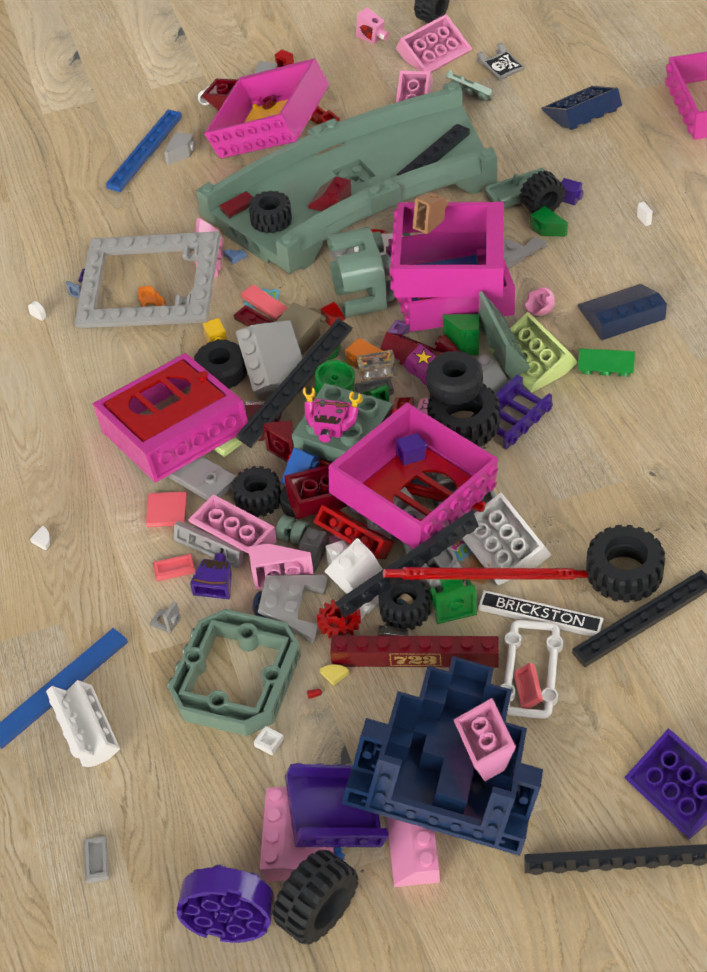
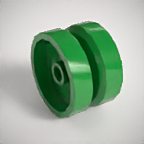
M340 360L323 362L315 371V396H317L324 383L354 392L355 372L353 368Z

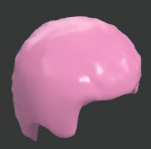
M541 287L529 292L528 300L525 303L527 312L535 316H544L550 313L555 305L552 291L547 287Z

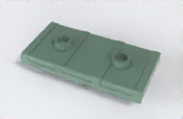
M542 167L521 175L514 174L512 178L484 187V193L491 202H504V208L521 203V198L519 197L520 189L523 188L524 182L529 177H532L534 173L537 174L539 171L544 172L545 170Z

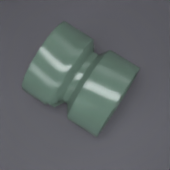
M283 515L276 526V538L285 542L290 541L292 544L299 546L307 528H311V524L303 520L296 521L294 517Z

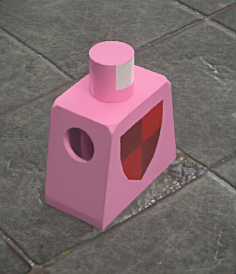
M368 7L358 13L356 37L375 44L380 39L386 41L389 33L384 30L385 21Z

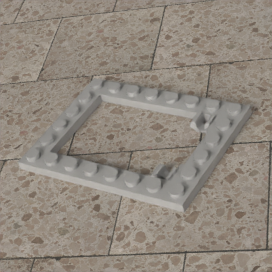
M219 231L91 239L74 323L75 327L95 328L207 323L221 236ZM183 251V260L198 262L193 290H191L190 294H187V297H182L181 294L176 295L175 305L96 309L105 259L108 255Z

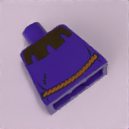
M217 553L213 560L204 559L201 561L190 582L194 596L230 600L232 570L230 563L225 561V555Z

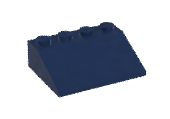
M590 86L541 108L544 113L561 127L573 130L578 128L580 124L590 123L593 118H601L607 112L617 111V108L622 106L617 87Z
M638 284L580 303L578 308L602 341L665 320L667 303L658 292Z

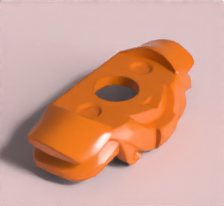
M141 286L138 288V299L142 307H146L148 304L165 306V299L160 295L159 291L155 292L152 286Z

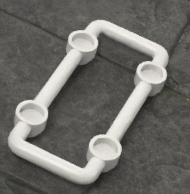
M516 620L511 624L510 632L505 635V645L508 651L504 684L500 685L501 687L512 689L507 715L546 719L552 714L553 706L558 702L555 680L558 653L563 649L560 628L555 623ZM519 628L552 631V635L546 641V647L550 655L546 688L541 692L544 710L509 707L510 702L515 698V687L512 685L516 649L521 646V635L518 633Z

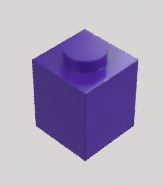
M564 178L561 181L566 190L563 202L575 206L584 194L582 183Z
M418 433L396 439V454L403 465L425 459L427 444Z

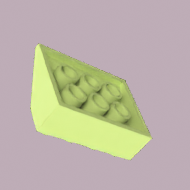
M529 312L510 328L531 367L519 375L523 377V385L531 393L566 375L578 363L572 354ZM489 348L492 353L495 352L493 348Z

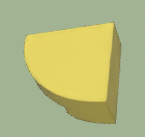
M327 665L320 669V673L334 686L349 675V670L341 665Z

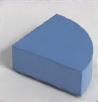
M232 249L223 251L224 256L232 264L247 257L246 252L240 249L239 251H232Z

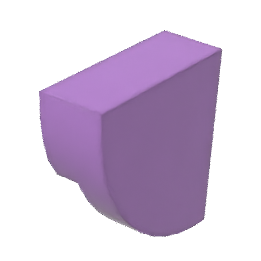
M396 320L389 329V332L405 335L410 332L408 325H405V322Z

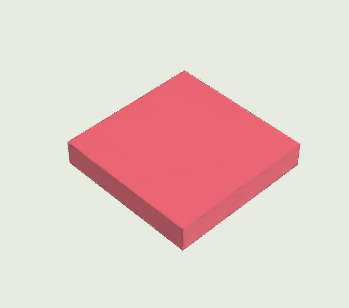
M187 492L149 493L146 517L147 527L174 526L178 521L185 523Z

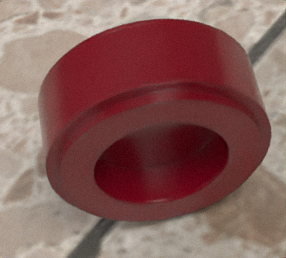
M272 95L265 97L261 101V105L265 110L272 108L277 103V100Z

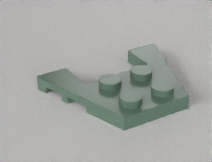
M449 70L447 71L446 78L450 79V82L458 81L465 93L478 95L480 99L485 101L493 99L494 92L492 89L466 80L465 77L455 75Z

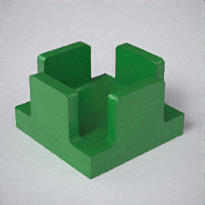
M440 579L443 592L436 593L434 587L430 588L431 602L435 610L437 624L477 615V590L475 585H472L470 579H466V586L463 585L462 579Z

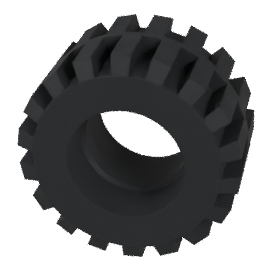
M415 0L414 14L416 18L430 23L446 14L450 0Z
M539 171L524 182L523 188L520 189L519 197L521 198L520 201L531 213L544 206L554 212L563 202L566 190L553 173Z
M272 190L263 191L260 194H256L249 201L250 221L255 230L268 234L271 232L276 233L277 231H283L282 229H286L291 224V204L289 197L285 196L284 193Z
M253 466L251 469L246 468L244 472H239L238 477L233 479L232 491L236 507L255 517L260 515L263 517L267 516V513H273L274 509H278L279 504H281L280 480L274 471L271 472L270 468L264 469V466H259V468Z
M417 579L399 580L387 591L378 595L380 616L387 626H394L395 630L399 628L402 631H407L408 628L413 630L415 626H422L423 621L426 622L428 615H430L429 589L425 587L423 581L419 582ZM402 594H408L414 600V602L408 605L396 604L397 598Z

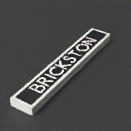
M485 590L478 606L479 611L518 620L555 623L559 626L560 630L590 637L601 631L604 621L602 617Z

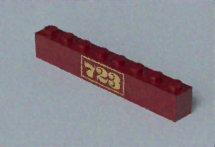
M331 635L330 655L332 665L344 667H449L452 656L492 668H499V636Z

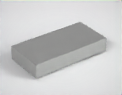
M106 836L84 839L86 882L93 883L110 880Z

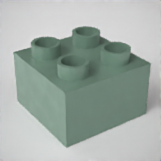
M324 383L315 399L349 402L352 406V401L349 399L352 391ZM354 392V400L358 399L359 393ZM361 394L363 400L357 405L359 410L356 423L350 429L344 431L342 437H331L329 442L319 440V435L314 434V428L309 426L304 415L292 434L294 448H302L320 456V460L332 463L393 414V403Z

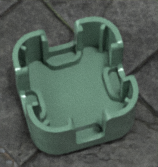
M368 226L327 235V242L331 251L356 246L359 248V252L339 256L337 260L330 263L332 281L337 295H345L363 290L367 291L369 295L368 297L344 302L342 311L345 318L386 310L387 302L394 301L395 297L394 290H391V281H385L386 276L390 275V265L392 264L389 254L380 255V253L384 252L380 231L372 233Z

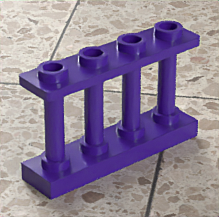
M518 374L496 393L500 403V418L513 425L508 432L501 427L497 430V434L503 437V448L508 449L511 445H514L518 438L526 434L529 428L534 423H537L546 412L548 413L553 406L550 393L541 399L525 390L523 387V377ZM521 395L537 405L530 410L513 399ZM505 406H510L525 416L517 420L503 412L502 409Z

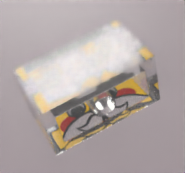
M392 350L357 356L358 373L361 382L397 377L396 361Z

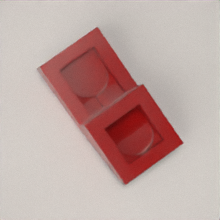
M317 105L310 120L319 125L334 118L338 122L340 118L330 110L325 112Z

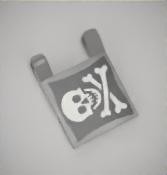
M503 43L497 44L499 49L496 50V53L498 55L489 59L486 58L483 52L477 53L479 57L476 59L477 62L483 64L499 81L524 70V66L506 50Z

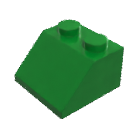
M443 314V335L446 334L460 351L466 352L469 355H479V314Z

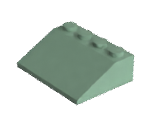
M481 291L479 293L480 330L485 336L487 335L488 339L486 342L491 349H494L493 355L497 362L501 363L500 367L505 375L508 374L513 379L517 374L521 375L531 367L504 315Z

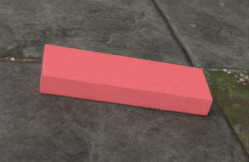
M254 284L241 293V298L275 321L288 308Z

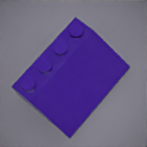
M668 728L624 778L690 839L707 825V761Z

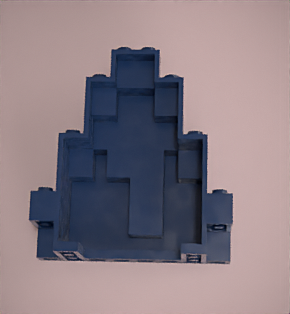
M452 656L448 671L427 666L419 697L398 691L388 724L366 718L342 804L520 856L526 841L529 819L541 788L543 769L521 763L527 728L506 722L512 689L491 684L494 668ZM492 698L516 748L505 771L484 781L472 763L454 719Z

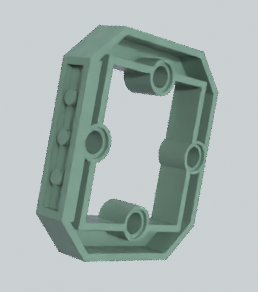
M223 609L199 620L196 628H193L191 631L189 643L184 646L181 661H178L176 664L175 674L168 682L171 698L183 721L248 736L263 729L265 726L273 724L301 657L299 642L286 622ZM216 636L237 640L240 648L247 652L255 650L258 646L279 650L274 664L262 670L261 677L264 688L256 708L229 702L227 694L222 690L213 691L208 697L192 693L199 675L206 670V659Z

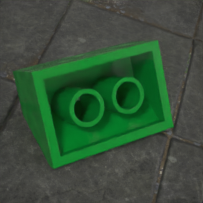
M579 348L578 370L582 371L581 374L592 375L593 371H599L600 375L611 376V372H617L618 376L629 377L630 373H634L635 351Z

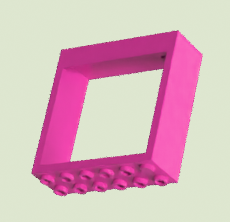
M707 51L669 57L668 64H666L667 77H665V85L669 88L670 95L674 98V104L678 106L679 114L682 115L683 122L688 127V133L692 135L694 140L707 138V110L698 111L686 86L687 83L707 80Z
M398 202V210H394L393 254H391L392 265H390V276H392L391 290H394V297H479L481 291L487 297H503L504 202H449V205L445 208L443 222L430 232H487L486 265H401L403 233L422 232L413 229L415 202Z

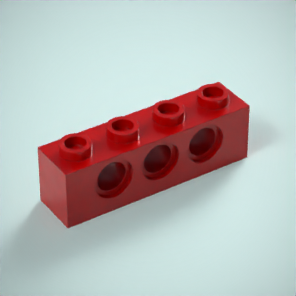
M321 505L314 520L315 524L350 544L358 538L373 553L376 559L386 560L394 544V541L375 530H371L368 526L333 506Z

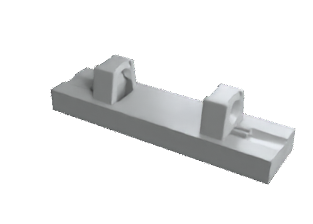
M181 521L174 524V541L213 558L215 554L221 553L226 556L225 561L229 562L231 566L236 568L242 566L243 550L204 532L198 526L193 527Z

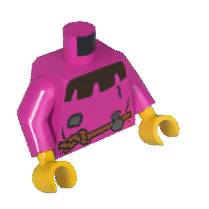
M306 387L303 389V394L307 398V402H305V418L309 426L314 428V434L319 435L320 441L329 442L331 437H342L344 431H347L356 423L359 410L357 405L363 400L360 393L356 400H354L355 393L353 391L350 393L351 406L349 402L315 399L312 402V398L316 394L314 388L312 387L311 395L306 394Z

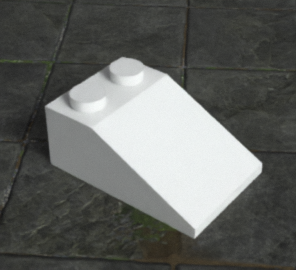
M357 538L329 565L325 573L348 594L383 569L373 553ZM378 595L371 602L363 605L370 606L366 612L367 614L379 603Z

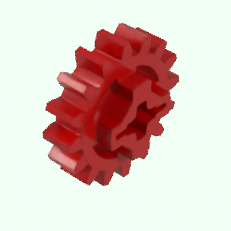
M334 599L331 600L330 605L326 602L324 603L325 609L319 608V614L317 615L318 629H321L322 635L327 633L329 639L331 635H354V630H359V624H361L359 609L344 618L338 610Z

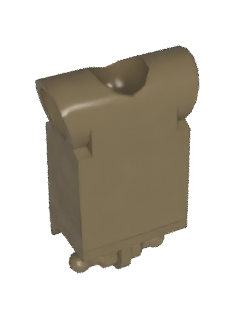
M293 302L276 322L291 320L301 354L303 355L320 337L319 321L324 322L326 318L317 312L315 308H306Z

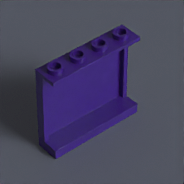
M323 763L290 764L285 774V782L295 847L382 848L388 838L387 828H381L379 814L342 804L353 765H325Z

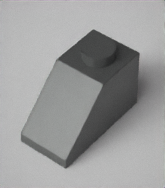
M308 527L300 541L299 550L311 553L313 573H315L326 552L325 546L328 545L327 536L324 531Z

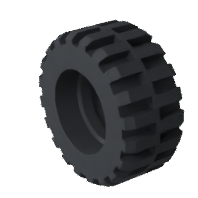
M484 383L479 394L467 403L449 405L436 400L433 396H430L428 400V416L479 447L483 446V443L487 444L491 437L493 438L497 434L500 426L499 399L494 394V391L490 387L487 388V385ZM458 411L476 413L475 416L469 418L451 416V414Z
M621 524L615 525V528L608 527L604 529V532L601 531L595 535L587 549L586 573H588L587 579L589 583L593 584L595 591H600L602 596L606 598L611 597L616 602L618 600H623V603H629L630 600L636 602L642 600V597L647 598L651 596L652 592L659 588V584L663 580L665 551L661 546V542L657 538L654 539V535L651 532H645V529L639 526L634 528L633 525L627 524V526H622ZM618 557H629L637 560L642 566L632 570H623L614 567L609 561Z
M318 850L315 854H310L306 860H303L292 871L291 876L284 882L282 890L279 891L277 901L274 902L273 906L275 923L301 944H312L319 941L322 936L324 937L336 925V922L342 918L346 908L351 904V899L356 893L355 889L358 887L357 872L330 850Z

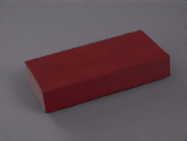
M245 191L219 205L220 210L231 218L249 208V201H251L253 196Z

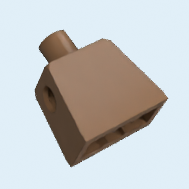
M433 192L416 197L413 229L429 234L443 222L445 208L449 205L448 200Z

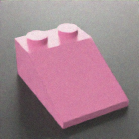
M400 71L396 102L432 93L433 78L431 72Z
M259 544L248 547L255 590L263 589L266 575H314L310 552L272 544Z

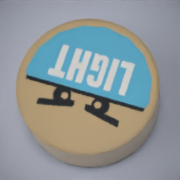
M402 594L397 598V604L408 605L414 602L413 598L408 594Z

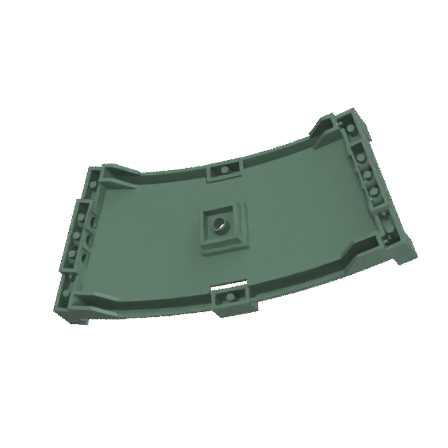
M458 81L444 84L443 90L396 102L339 123L334 118L307 129V136L256 160L215 185L209 182L196 190L200 215L221 228L223 235L266 263L272 261L291 274L298 268L305 270L312 265L323 245V241L327 239V235L336 234L373 214L398 204V202H403L452 184H456L471 194L482 192L483 186L497 183V156L492 147L484 148L463 108L462 89ZM459 124L470 129V134L438 162L397 176L398 172L454 125ZM343 143V145H341V146H339V147H336V148L331 149V150H329V151H327V152H324V153H322V154L317 155V153H319V152H321V151H324V150H326V149H328V148H331V147H333V146H336V145H338V144ZM335 176L351 180L352 196L322 212L308 208L309 203L320 187ZM245 191L253 197L263 191H279V193H284L285 196L289 197L292 220L286 229H282L283 231L268 234L255 230L251 225L249 208L229 218L220 210L219 205Z

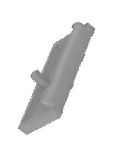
M201 456L167 477L208 500L213 494L219 498L232 488L233 479L238 476Z

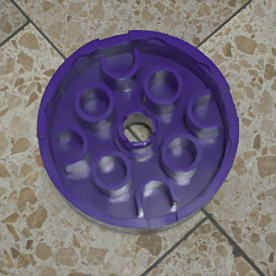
M214 865L210 868L195 869L184 878L176 913L179 921L187 929L199 936L207 938L209 934L221 937L220 942L228 943L248 942L256 940L267 933V929L271 924L275 897L271 887L261 880L258 874L226 868L223 865Z

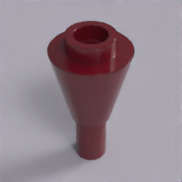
M446 334L440 335L435 342L436 350L442 352H462L457 349V346Z

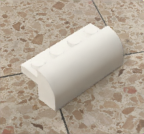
M77 680L67 691L51 686L46 691L50 699L49 703L53 707L56 719L63 730V736L67 739L70 746V752L74 757L80 759L82 766H96L109 760L120 750L92 685Z

